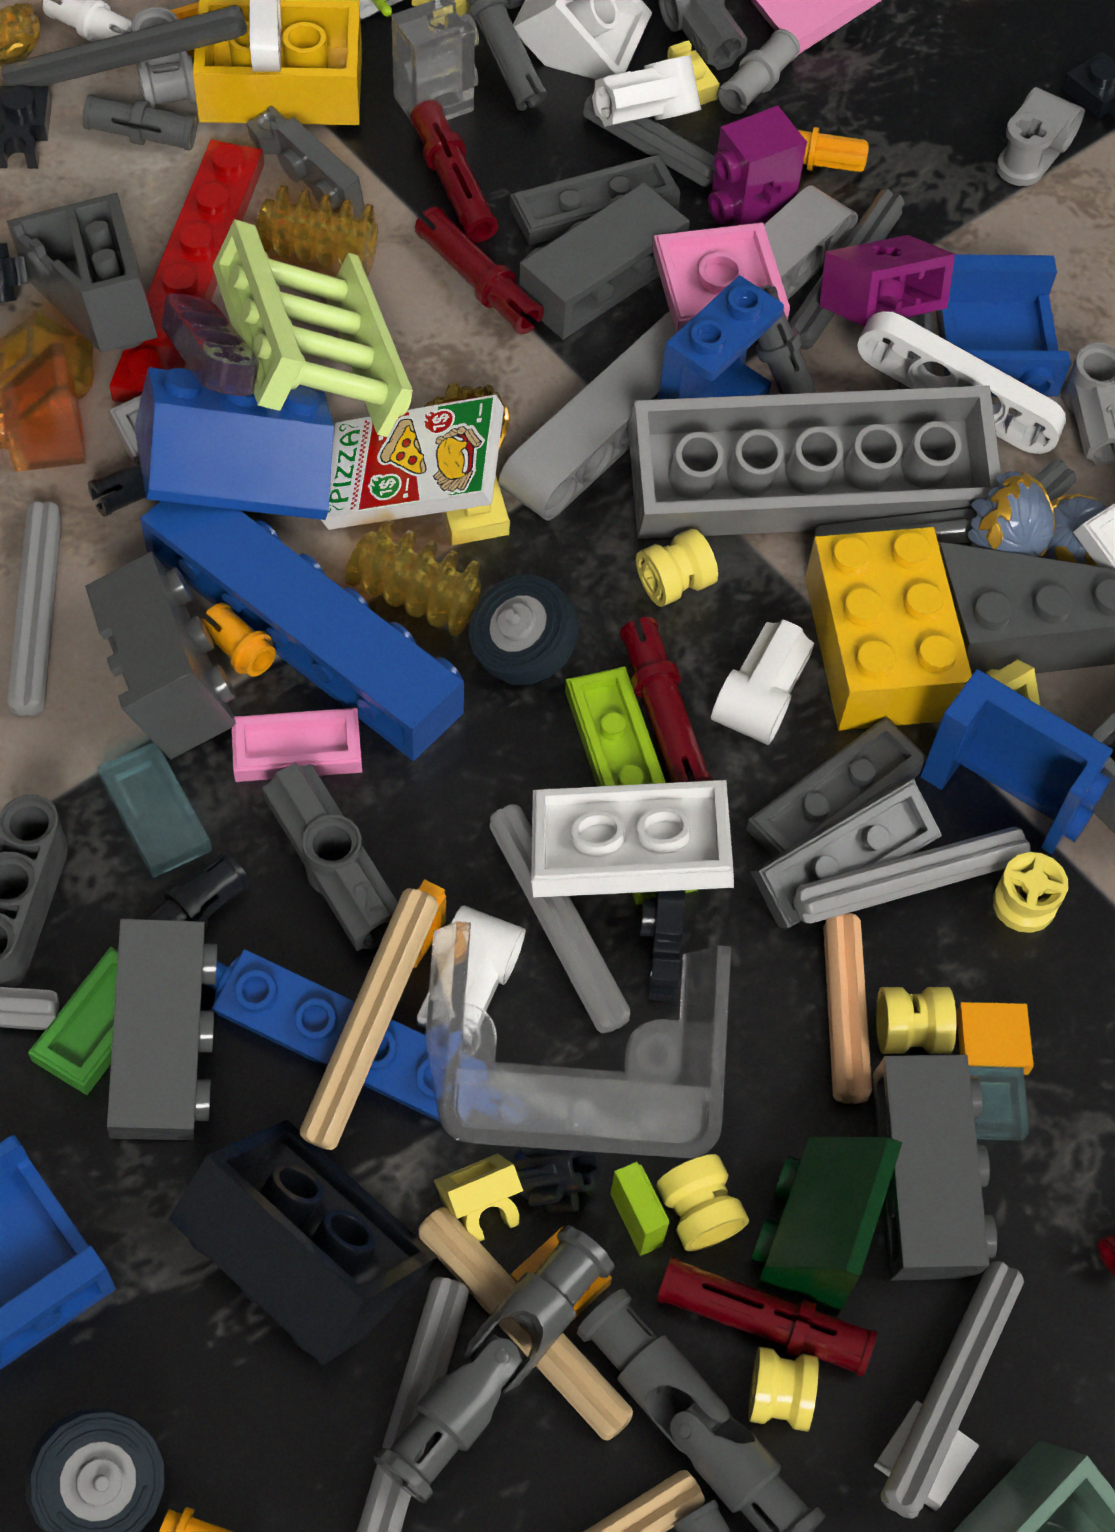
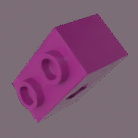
M778 105L724 125L720 129L718 150L714 156L715 171L712 192L708 198L710 212L714 220L720 225L723 224L725 227L762 222L766 224L797 195L807 141Z
M910 235L826 251L819 306L864 327L872 315L882 311L894 312L907 318L946 309L948 307L955 254Z

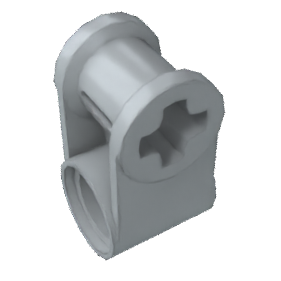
M149 7L141 10L134 16L131 21V30L133 32L178 19L168 9ZM187 51L136 63L143 101L150 102L151 108L155 109L157 104L187 99L190 104H197L193 81V63Z
M1034 87L1020 109L1010 118L1007 124L1006 136L1009 141L1006 148L1000 154L996 165L997 173L1008 183L1017 186H1029L1041 180L1057 157L1068 149L1075 138L1084 117V108L1043 89Z

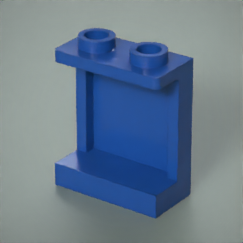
M955 254L948 307L936 311L939 337L1045 396H1059L1071 365L1069 352L1058 350L1049 297L1057 274L1054 255ZM943 366L945 376L951 375L948 369Z
M739 275L665 343L658 400L769 395L772 382L745 365L747 349L782 317L784 304Z
M977 669L944 713L920 777L942 790L959 765L965 766L1054 821L1041 846V849L1052 855L1064 837L1075 843L1094 814V807L1112 780L1104 775L1102 771L1113 749Z
M15 1135L0 1142L1 1370L116 1290L107 1268L92 1246H88L31 1163Z

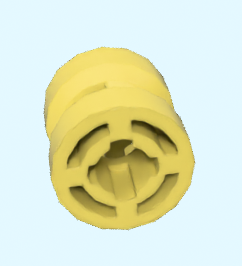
M689 529L676 535L672 540L671 546L662 547L655 544L639 551L636 555V566L641 583L650 599L660 607L679 600L682 592L688 588L700 591L715 584L718 580V567L714 553L705 537L696 529Z
M880 987L876 1001V1033L881 1054H905L910 1047H922L928 1054H951L956 1040V1008L950 987H927L921 994H909L903 987Z
M717 1154L705 1155L684 1162L664 1174L656 1184L664 1205L673 1208L676 1214L680 1216L676 1231L684 1249L688 1252L716 1245L734 1236L749 1223V1218L741 1201L727 1195L728 1190L725 1184L729 1175Z

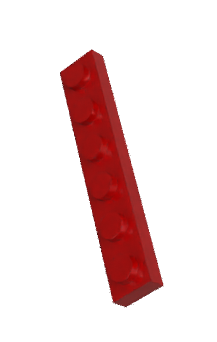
M210 140L147 292L158 338L144 341L137 347L123 351L109 385L113 401L125 403L141 396L148 367L165 370L185 368L218 284L212 266L234 219L242 221L264 167L263 149Z

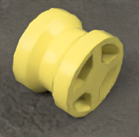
M1027 852L1017 855L1008 862L993 894V908L997 917L1007 927L1018 932L1033 933L1043 930L1052 922L1067 894L1068 877L1063 867L1056 860L1045 854ZM1022 890L1027 894L1026 900L1020 894Z
M759 1347L755 1357L750 1387L749 1422L765 1424L771 1418L787 1420L794 1430L808 1432L813 1418L817 1394L818 1357L802 1354L795 1360L780 1358L774 1349Z

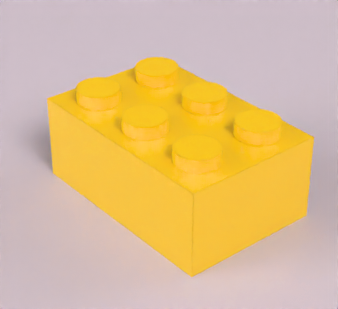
M199 0L198 15L231 6H238L243 12L247 25L245 35L239 38L195 49L193 81L199 122L246 123L249 120L252 121L267 111L268 107L272 106L287 120L294 117L301 124L359 125L362 64L360 0H280L281 72H253L250 0Z
M934 527L816 536L810 554L805 581L838 731L871 728L884 717H887L895 726L941 722L944 713L966 685L972 674Z

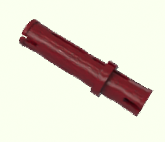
M435 100L423 101L412 110L410 117L424 144V159L428 167L437 172L464 228L465 235L474 243L484 242L495 235L499 226L465 158L466 146L461 136L452 131L441 104Z
M431 207L425 210L423 214L436 226V229L430 228L423 220L418 218L415 224L417 236L429 244L475 289V297L482 305L487 308L494 307L518 334L523 335L532 331L535 326L522 315V311L526 314L529 313L540 323L544 315V308L516 284L515 274L505 265H497L446 216L441 208Z
M651 617L639 618L643 629L644 642H641L634 621L628 622L620 629L619 635L624 642L635 673L631 677L632 686L635 694L644 699L671 782H689L686 774L687 771L691 773L694 782L713 781L699 749L678 689V685L681 682L678 667L675 663L668 660L658 631L657 621Z
M673 1256L669 1261L657 1297L658 1302L672 1304L718 1321L723 1325L734 1327L787 1347L785 1355L798 1358L801 1353L817 1356L820 1360L856 1372V1375L864 1377L878 1333V1331L873 1329L867 1330L815 1311L817 1306L815 1302L803 1298L801 1305L752 1288L739 1281L731 1280L681 1262Z

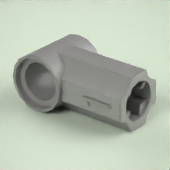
M1095 342L1087 344L1080 349L1062 389V399L1066 407L1075 414L1085 459L1095 462V466L1115 465V347L1107 343Z

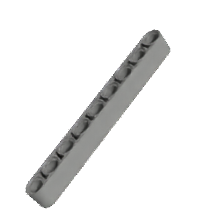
M813 185L804 188L764 224L787 299L794 295L824 266L826 251L841 248L858 221L856 212ZM670 311L509 457L499 476L498 483L500 488L548 521L560 514L630 448L628 427L634 402L638 400H658L665 343L676 334Z

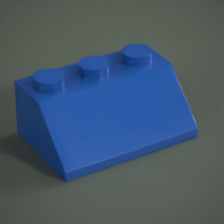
M148 367L134 426L146 499L326 520L329 511L334 425L325 392L299 385L296 389L290 390L281 410L278 411L257 405L250 380L247 377L234 376L222 378L196 374L184 368L165 370Z

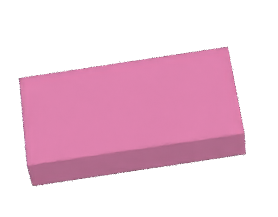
M357 708L234 717L237 723L232 727L235 782L273 779L276 772L294 763L298 765L312 764L318 776L362 773Z

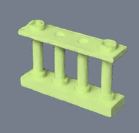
M234 219L212 267L257 405L280 411L290 390H294L299 385L364 401L377 435L388 437L398 417L403 416L407 412L413 390L359 256L348 253L336 277L269 259L264 251L256 226ZM279 286L325 298L327 304L281 292ZM290 319L337 331L340 338L292 326ZM301 353L349 365L352 367L353 373L307 362Z

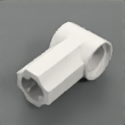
M691 55L652 63L644 66L645 69L609 75L595 80V90L592 95L595 115L602 120L604 127L649 117H654L656 121L700 111L701 105Z
M781 620L777 623L766 622L740 671L733 669L727 677L714 705L711 720L764 744L769 745L772 742L791 700L790 693L800 678L812 653L814 642L807 638L801 627L786 620Z
M461 906L450 925L441 953V960L443 962L417 1015L418 1026L427 1030L433 1038L453 1046L457 1044L471 1046L498 984L504 985L515 967L525 938V928L470 907Z

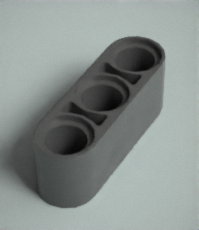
M23 795L14 798L4 806L0 813V898L8 890L26 888L25 892L16 898L0 899V946L6 947L4 952L0 954V987L15 988L25 978L67 858L68 844L56 808L47 798L39 795ZM45 831V834L38 839L22 841V838L28 833Z

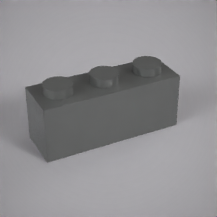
M643 183L626 195L615 197L607 207L587 220L576 222L565 234L545 247L536 248L520 262L519 287L543 306L544 315L541 321L564 340L660 276L652 250L654 235L686 232L689 229L690 221L646 183Z
M120 919L107 1118L109 1139L194 1141L195 1121L209 1122L211 1079H197L198 1052H212L214 1011L201 1010L202 984L216 985L217 944L204 943L205 922Z
M968 1055L884 1056L872 1074L878 1137H889L903 1142L884 1200L890 1281L974 1279L990 1266L989 1258H994L997 1252L995 1220L992 1215H984L982 1187H987L989 1183V1156L985 1145H977L974 1118H980L982 1113L980 1080L977 1076L970 1077Z

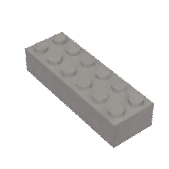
M990 385L638 400L634 402L628 427L637 539L674 538L676 535L689 529H696L703 536L815 531L816 527L820 524L972 507V502L978 498L987 500L989 491L998 487L997 476L1001 474Z

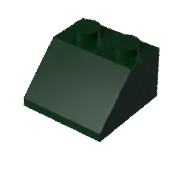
M809 1137L800 1159L787 1155L774 1191L775 1196L786 1199L778 1223L765 1218L751 1258L764 1264L757 1287L798 1303H802L803 1298L817 1303V1310L838 1317L861 1275L903 1142L889 1137Z

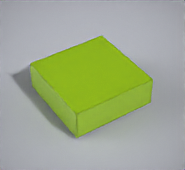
M634 1162L614 1171L610 1195L639 1255L642 1256L662 1247L669 1219L642 1164L639 1165L638 1162Z

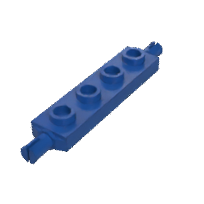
M245 949L229 967L217 961L216 985L204 984L216 990L212 1009L218 1016L326 1068L355 1003ZM392 1019L363 1086L454 1130H457L470 1118L471 1114H474L508 1132L513 1124L511 1117L516 1118L520 1108L519 1104H515L484 1089L486 1066L483 1062Z

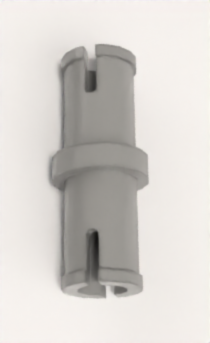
M785 29L776 30L759 50L750 51L740 61L739 70L727 82H724L718 91L719 101L727 111L734 114L743 113L748 108L747 106L761 92L770 91L779 81L780 72L800 52V44L796 36Z

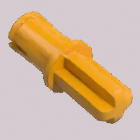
M814 127L813 132L798 130L807 141L803 164L807 165V170L812 171L813 166L854 172L864 171L869 151V144L866 140L819 133L820 127Z

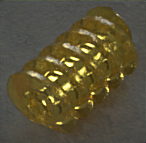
M280 185L274 199L265 198L262 202L256 221V228L264 251L267 254L274 247L275 253L280 258H289L295 252L300 262L310 263L317 256V261L322 267H332L338 260L341 268L347 254L352 253L359 256L366 276L369 275L374 262L378 239V223L375 220L374 204L367 203L360 218L354 217L352 200L345 199L339 212L334 213L331 195L323 194L317 208H311L309 190H302L296 203L293 204L290 203L289 188L285 185Z
M388 519L380 526L377 532L371 531L364 535L356 545L346 566L345 581L347 585L356 587L362 584L366 594L373 597L383 594L385 602L394 607H399L405 603L407 614L417 618L426 614L428 623L434 627L440 628L448 623V629L452 636H458L463 632L479 600L481 583L478 582L481 563L473 560L462 573L457 572L458 552L451 550L439 563L435 561L438 549L437 542L429 540L418 553L414 551L417 533L408 530L398 542L393 541L395 522Z

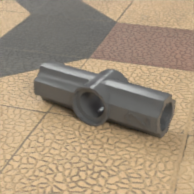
M658 0L660 12L666 26L673 32L683 30L706 64L713 65L717 71L733 66L736 59L746 52L748 38L725 8V0Z
M294 763L276 772L273 779L262 787V794L305 865L309 884L323 895L356 951L367 948L373 950L379 947L398 902L363 848L359 828L352 820L343 816L312 764L298 765ZM332 850L348 854L337 861H326L319 858L325 852Z

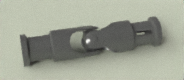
M570 1225L563 1226L557 1234L559 1244L535 1273L525 1272L478 1329L476 1335L470 1340L464 1355L465 1358L470 1357L468 1364L463 1365L451 1374L438 1378L416 1404L418 1415L390 1449L381 1447L374 1455V1460L397 1485L422 1503L427 1502L433 1494L430 1484L458 1450L468 1451L489 1425L493 1411L500 1399L501 1388L504 1387L502 1391L507 1393L522 1383L524 1378L531 1373L575 1318L576 1312L573 1307L595 1279L598 1277L607 1278L613 1271L615 1265L606 1251L584 1232ZM513 1319L523 1324L530 1334L532 1341L531 1349L524 1363L517 1346L512 1341L489 1334L499 1321ZM433 1437L434 1440L431 1443V1445L418 1459V1461L415 1462L416 1455L421 1451V1449L430 1440V1438Z
M624 1288L611 1294L583 1320L578 1327L577 1335L583 1342L592 1340L620 1372L617 1378L618 1382L674 1446L691 1459L696 1471L732 1513L741 1511L759 1532H812L826 1517L818 1507L809 1509L779 1475L781 1465L743 1424L737 1422L730 1415L722 1399L667 1336L657 1337L629 1306L631 1296ZM672 1387L689 1394L695 1403L686 1411L676 1414L671 1397Z

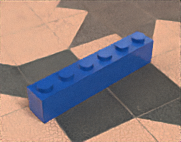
M165 501L157 503L140 518L147 553L152 551L160 563L168 570L176 567L187 585L211 604L227 603L233 609V612L255 631H265L272 637V646L276 649V654L344 708H357L358 718L412 761H415L464 714V680H462L458 670L449 661L442 657L433 658L416 645L411 634L403 626L396 622L387 623L370 610L368 603L357 591L349 587L341 588L325 575L321 566L312 557L304 553L298 555L282 543L274 529L262 520L253 521L240 510Z

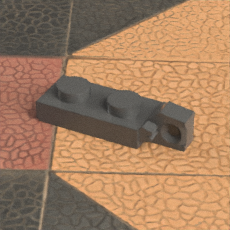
M270 106L267 108V111L252 121L246 122L249 136L257 148L263 149V154H277L279 162L289 178L296 183L302 180L312 190L316 201L323 210L329 214L332 212L337 213L350 227L366 217L359 177L294 117L287 120L274 107Z

